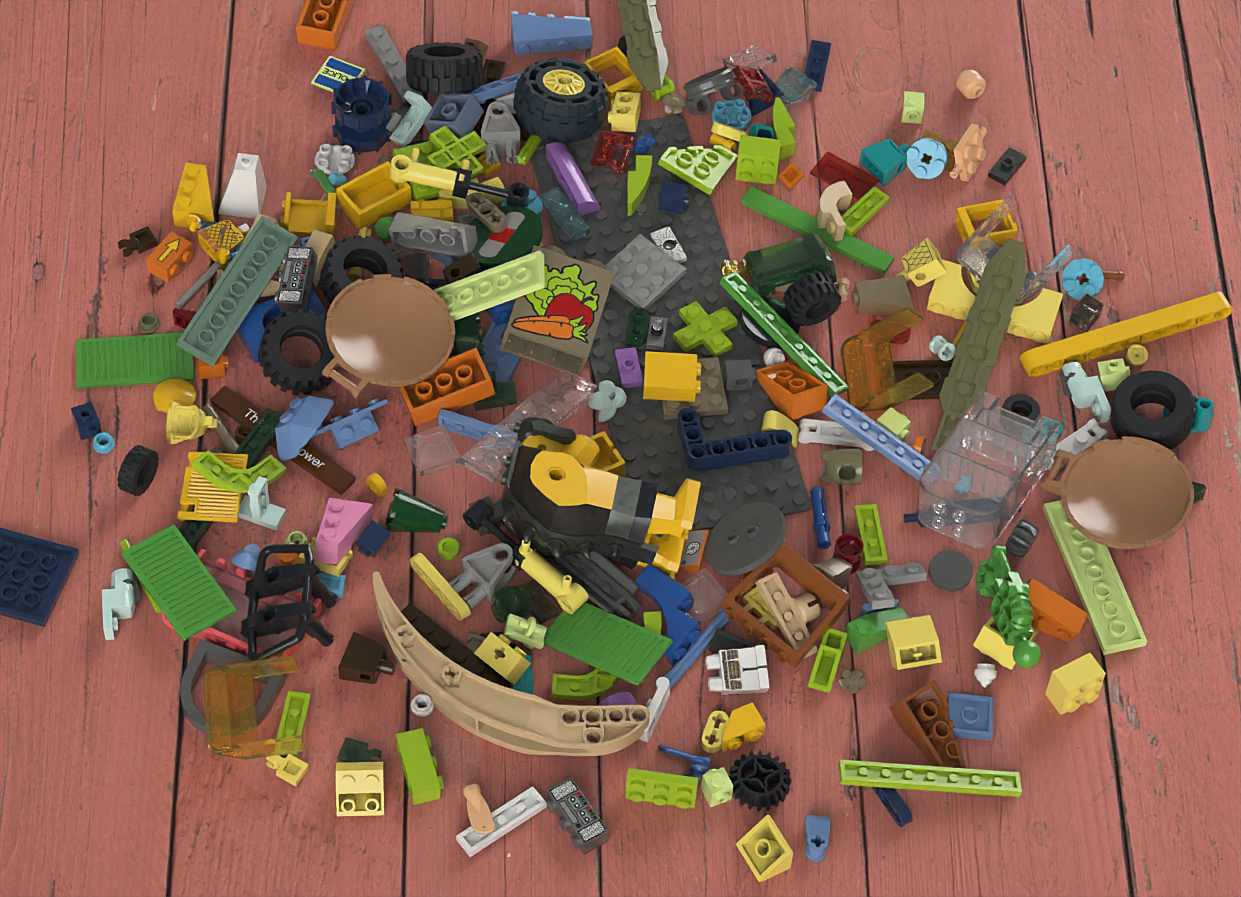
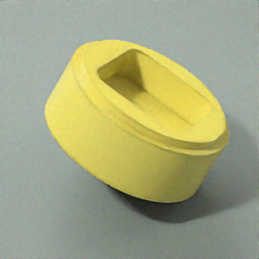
M1133 345L1126 352L1127 362L1134 367L1143 365L1148 359V352L1142 345Z

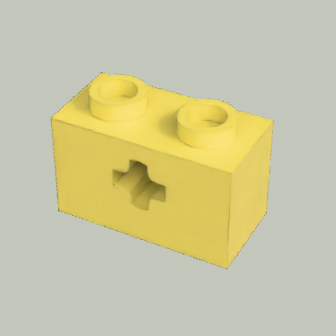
M490 632L474 654L515 685L531 664L525 659L527 654L517 646L514 649L509 646L511 641L504 635L500 634L497 637Z

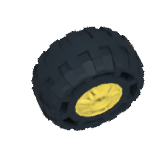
M556 58L535 62V65H530L525 69L516 84L513 107L516 110L518 121L522 127L527 128L529 133L537 135L540 139L546 141L575 143L581 139L585 140L601 127L605 118L608 97L604 81L599 79L600 76L594 70L588 69V66L575 63L572 60H558Z

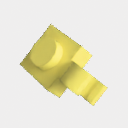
M271 751L266 757L268 760L266 765L272 769H277L276 776L294 786H297L309 769V764L291 754L283 758Z

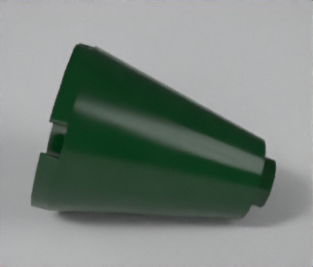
M394 489L392 495L394 500L390 502L385 524L386 530L389 532L440 533L441 529L446 528L448 517L444 516L445 511L401 489Z

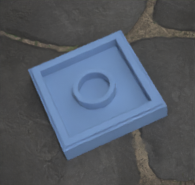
M948 692L947 702L949 707L947 711L950 721L953 720L955 727L953 728L954 736L992 741L994 697Z

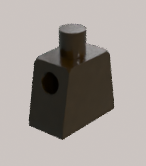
M469 252L443 270L445 281L435 287L437 289L482 272L481 266L473 254Z
M353 632L338 667L339 679L375 684L380 673L392 676L396 663L386 660V647L357 632Z

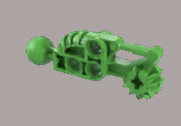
M993 545L990 558L987 561H982L981 566H978V573L975 574L977 576L975 581L977 584L976 589L980 592V595L993 598L991 614L1005 645L1014 646L1012 655L1015 663L1026 669L1032 668L1040 662L1042 654L1038 644L1030 640L1034 632L1031 625L1033 609L1029 599V585L1022 582L1018 572L1011 570L1006 557V547Z

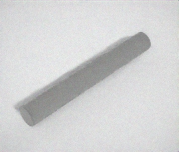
M213 263L174 303V306L177 309H181L215 275L220 265Z

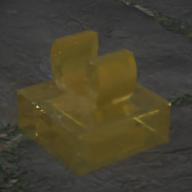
M733 258L731 261H723L721 267L724 277L736 271L746 281L745 270L747 266L745 260L737 262Z

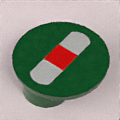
M521 206L497 207L505 214L508 222V227L499 233L492 232L477 217L468 224L476 226L478 242L472 254L481 266L482 272L531 254L533 246H539L543 237V226L540 217L535 212ZM486 211L483 215L489 214L491 211Z

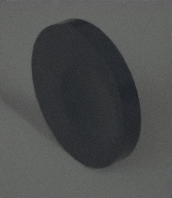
M761 297L797 334L799 333V324L797 325L794 322L785 304L772 298ZM742 308L739 314V322L746 335L762 346L782 348Z

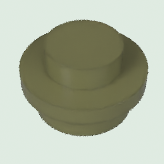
M145 313L139 319L138 325L142 332L153 333L159 329L160 320L153 313Z

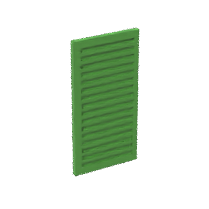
M183 332L76 340V388L162 383L172 378L194 381L193 355L176 346Z
M174 524L121 552L125 561L182 641H186L237 612L236 608Z
M586 602L573 614L563 610L546 630L544 636V645L637 686L673 643L670 638L614 614L607 613Z

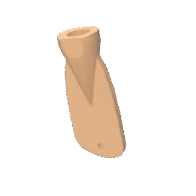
M478 784L466 786L463 789V793L467 799V811L473 831L482 834L493 832L495 824L490 809L481 795L480 786Z

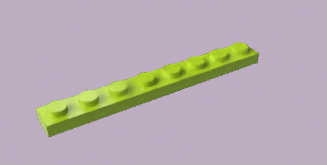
M839 760L838 762L839 782L841 785L1020 797L1022 793L1019 772Z

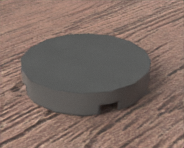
M946 550L939 552L932 558L929 563L928 575L931 582L937 588L956 592L963 590L969 585L973 576V566L964 554Z

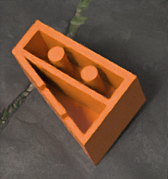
M1031 578L1026 582L1029 585V599L1033 609L1032 627L1068 643L1079 635L1088 613L1035 579Z

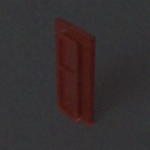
M828 151L810 171L811 175L829 185L845 181L852 192V197L860 200L879 182V178Z

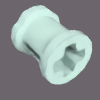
M942 336L933 337L929 343L930 351L938 354L941 360L948 361L954 357L955 346L947 342Z

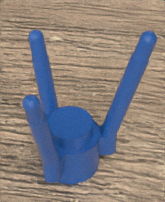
M663 745L658 746L660 750H664L666 753L691 760L689 771H693V774L682 776L696 777L698 780H701V776L709 770L710 758L695 756Z

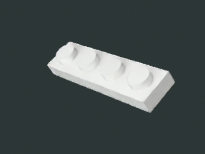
M532 786L491 813L495 824L493 832L486 834L476 833L473 831L472 826L458 834L456 840L471 857L545 809L547 803Z

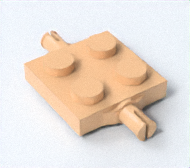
M971 124L954 148L955 165L949 173L952 178L956 179L960 175L961 181L968 182L972 175L975 174L980 163L985 159L986 150L983 146V138L988 132L985 127H980L979 129V125Z

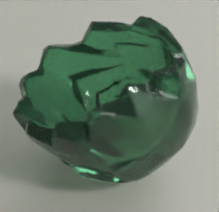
M505 586L492 595L490 607L496 620L499 623H504L507 621L509 614L521 618L525 617L531 610L532 601L524 589L518 586Z

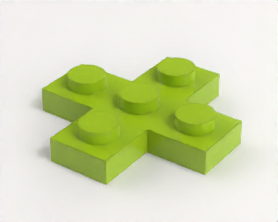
M445 125L430 134L429 140L436 146L438 151L427 156L426 163L428 165L448 170L455 167L458 171V168H461L462 160H468L470 162L469 170L472 171L471 179L483 173L484 167L474 156L484 151L487 144L475 131L458 139Z
M697 301L679 309V316L687 326L675 332L673 339L685 353L701 344L707 348L713 357H718L732 349L733 344L724 332L737 326L738 320L726 306L709 315Z

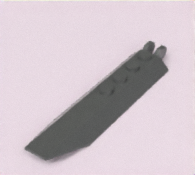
M501 499L494 503V506L502 521L501 517L504 510L501 506ZM502 521V523L510 530V532L513 535H515L519 540H521L516 535L510 521ZM591 552L589 559L584 558L581 554L561 555L560 557L542 556L564 576L570 575L572 583L581 585L586 590L589 598L607 613L616 612L619 617L630 621L632 616L623 607L625 604L635 614L642 611L640 604L632 598L639 585L599 552Z

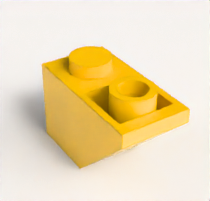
M753 702L732 711L722 737V752L736 750L742 744L749 741L755 742L764 735L765 722Z

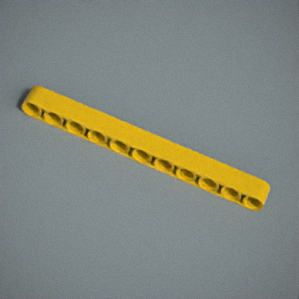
M1219 291L1030 349L1024 352L1019 360L1028 376L1034 378L1060 370L1065 364L1070 362L1083 363L1128 349L1133 345H1141L1224 319L1232 313L1233 308L1224 294Z

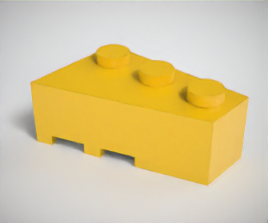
M185 163L172 210L174 226L189 228L190 225L186 224V221L190 215H196L204 222H214L206 165Z

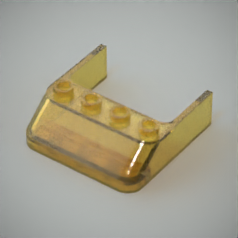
M909 306L851 336L842 344L845 383L848 386L846 390L847 400L849 404L860 412L888 410L890 407L893 408L934 387L933 382L919 372L898 383L895 381L890 341L897 334L924 321L923 317Z
M295 655L216 666L205 671L203 675L206 734L208 747L213 754L247 760L306 751L301 735L258 741L254 681L259 677L299 672Z

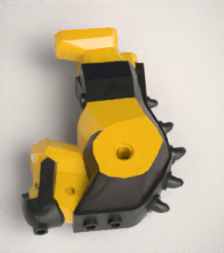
M528 417L523 421L516 419L513 432L517 433V440L512 455H507L504 467H508V471L503 472L500 483L504 485L501 495V506L504 510L501 517L502 521H510L516 535L525 542L531 541L537 547L536 551L541 556L560 557L561 555L581 554L584 558L589 559L591 552H599L633 570L636 564L647 567L649 564L674 580V575L678 572L684 539L688 538V531L692 529L701 482L686 478L674 497L657 493L659 483L626 478L594 468L600 449L598 444L590 437L576 435L572 429L555 426L554 423L544 418ZM654 534H663V535H662V537H659V536H656V535H654Z

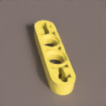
M419 552L409 559L413 570L457 620L462 621L471 615L466 602L422 553Z

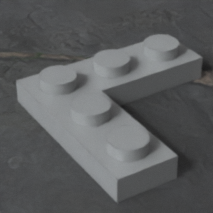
M910 562L901 566L888 565L885 568H866L863 571H856V580L872 610L895 607L894 597L888 586L927 581V573L921 563Z

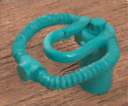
M1193 395L1194 402L1196 403V408H1194L1195 418L1193 419L1192 429L1189 434L1206 432L1210 429L1214 417V403L1209 398L1200 399ZM1165 407L1163 408L1164 418L1170 415L1169 410Z

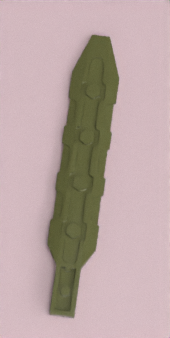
M616 0L617 9L620 10L622 20V34L626 40L629 68L646 91L661 90L669 61L666 48L663 46L661 23L658 21L655 8L657 5L656 0Z
M1008 239L985 265L975 302L970 307L965 330L954 352L955 358L949 375L945 378L939 394L943 417L935 436L931 453L952 459L964 422L981 408L987 391L988 379L992 368L996 365L1003 336L1009 328L1010 316L1026 279L1024 242Z

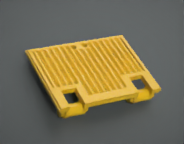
M189 452L188 467L186 466L180 499L181 509L178 511L177 519L183 522L198 520L237 523L242 493L220 489L209 482L192 467L193 461L205 452ZM212 453L231 468L242 470L247 467V454ZM190 505H195L194 512H189Z

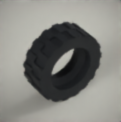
M141 445L130 449L118 472L117 485L120 490L134 496H141V494L145 493L157 472L159 457L156 451Z

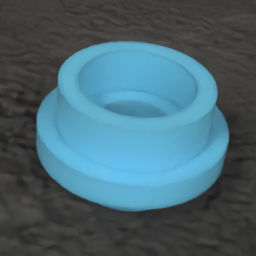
M105 432L97 434L93 440V448L98 453H109L115 447L114 438Z

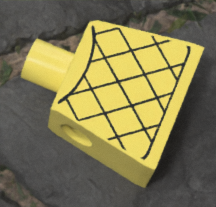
M926 238L902 257L904 269L895 275H904L906 282L911 279L916 286L920 287L944 275L947 271L938 250Z

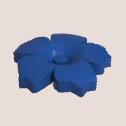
M652 134L642 135L636 140L633 150L635 153L639 151L644 154L650 149L649 147L655 145L656 140Z

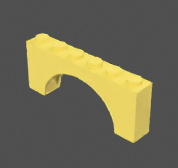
M942 260L947 273L935 279L929 296L927 310L951 316L955 319L966 320L976 296L968 290L963 282L961 275L962 265ZM1043 288L1040 295L1030 303L1014 307L1010 316L1011 322L1007 333L1048 344L1063 293Z

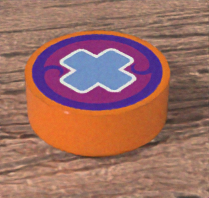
M918 435L914 441L913 449L921 455L924 453L927 438Z

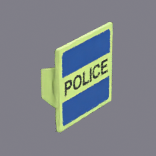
M329 56L311 84L333 92V89H337L346 81V78L349 80L360 78L365 69Z

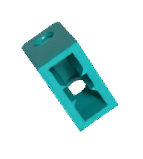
M887 139L863 148L861 150L860 163L884 187L905 170L908 158L907 151L910 147L906 143L897 146L891 139Z

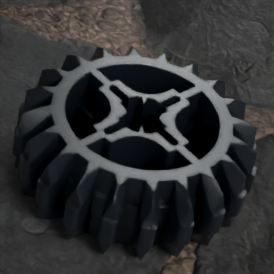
M751 750L748 757L742 754L740 760L736 759L734 766L730 768L729 778L733 784L734 800L740 799L739 803L741 806L747 803L749 810L756 806L758 812L761 810V807H765L769 811L771 805L777 808L779 801L784 802L786 795L789 794V786L791 785L790 771L786 769L785 762L779 763V756L772 758L771 752L767 753V755H762L761 750L758 752V755H755ZM752 770L751 774L746 775V778L741 779V777L747 771ZM778 783V785L773 790L767 792V789L769 787L773 786V784Z

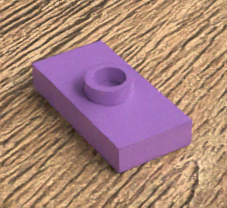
M636 347L615 350L614 355L621 387L643 386Z

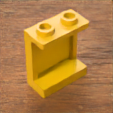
M287 192L286 199H282V212H285V215L280 218V227L297 237L311 236L313 230L331 234L335 238L337 193H328V200L292 199L291 192Z

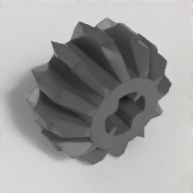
M1020 520L1005 544L1006 549L1015 556L1024 557L1037 538L1039 528L1031 521Z

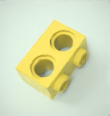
M616 92L615 100H611V111L608 112V123H611L612 131L636 132L641 112V93Z

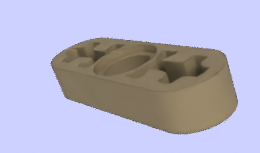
M472 193L466 198L469 211L492 232L499 233L508 227L505 214L482 193ZM485 211H491L489 214L483 215Z

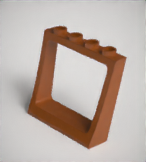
M782 542L769 560L754 569L722 599L720 607L725 610L728 619L731 621L737 620L742 624V629L746 634H754L759 639L760 645H764L765 649H772L781 663L787 662L793 668H796L845 612L851 597L787 544ZM774 567L780 568L831 610L798 650L792 649L736 602Z

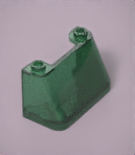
M810 233L797 239L756 251H749L742 258L743 268L749 285L760 297H766L769 293L774 295L776 294V287L793 283L811 273H826L830 276L833 283L837 282L834 260L819 234Z

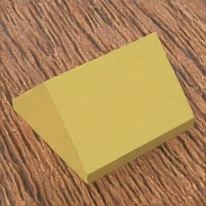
M766 815L736 843V846L759 882H763L791 868L793 851L770 815Z

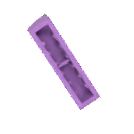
M561 142L546 144V159L576 215L579 217L600 210L595 196L568 147Z

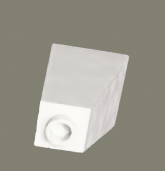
M237 154L225 182L218 211L220 215L256 219L257 215L261 214L267 184L259 155Z

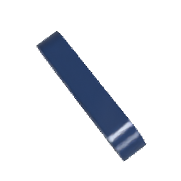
M872 787L898 826L903 827L912 822V814L895 788Z

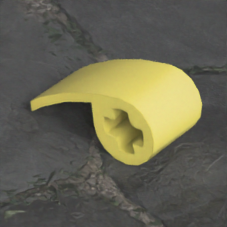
M773 410L765 412L761 433L787 430L792 435V445L794 448L797 447L798 434L800 432L797 425L780 412Z

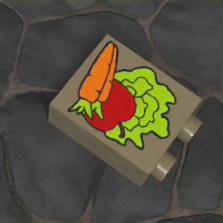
M534 245L531 253L540 250L544 254L545 288L516 298L499 350L580 377L588 359L615 272L606 270L603 263L594 259L580 261L568 257L562 249L556 246L546 245L541 248Z

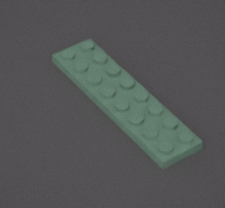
M261 216L178 339L176 346L214 367L283 263V256L287 253L288 246H294L298 237Z

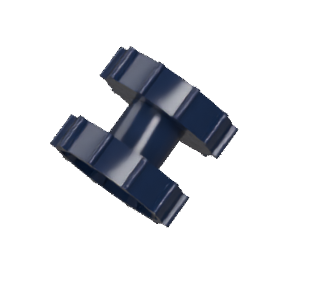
M364 75L362 78L350 80L346 78V81L337 89H333L334 102H331L332 114H335V125L332 126L333 137H337L342 146L348 145L352 148V151L358 152V155H361V153L378 152L379 148L387 141H391L389 139L391 134L386 129V126L391 120L389 105H392V93L387 92L383 86V81L378 82L374 79L366 78V75Z

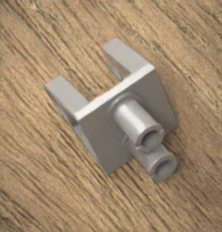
M499 101L492 102L488 106L481 129V139L487 144L486 149L481 152V156L485 153V160L489 165H491V158H493V165L499 162L498 156H506V161L511 164V157H513V163H516L520 152V128L508 106ZM499 108L503 113L495 115L493 113L494 109Z
M498 543L465 556L462 559L463 573L449 582V584L458 594L469 584H473L475 589L462 598L469 605V609H473L474 606L485 598L492 605H495L516 574V568L511 564L513 561L512 548L508 544ZM500 551H507L508 557L497 559L496 554ZM510 566V567H511L510 571L507 572V573H505V571L507 570V568Z

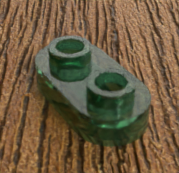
M634 309L629 313L625 340L632 347H641L647 340L650 315L644 309Z

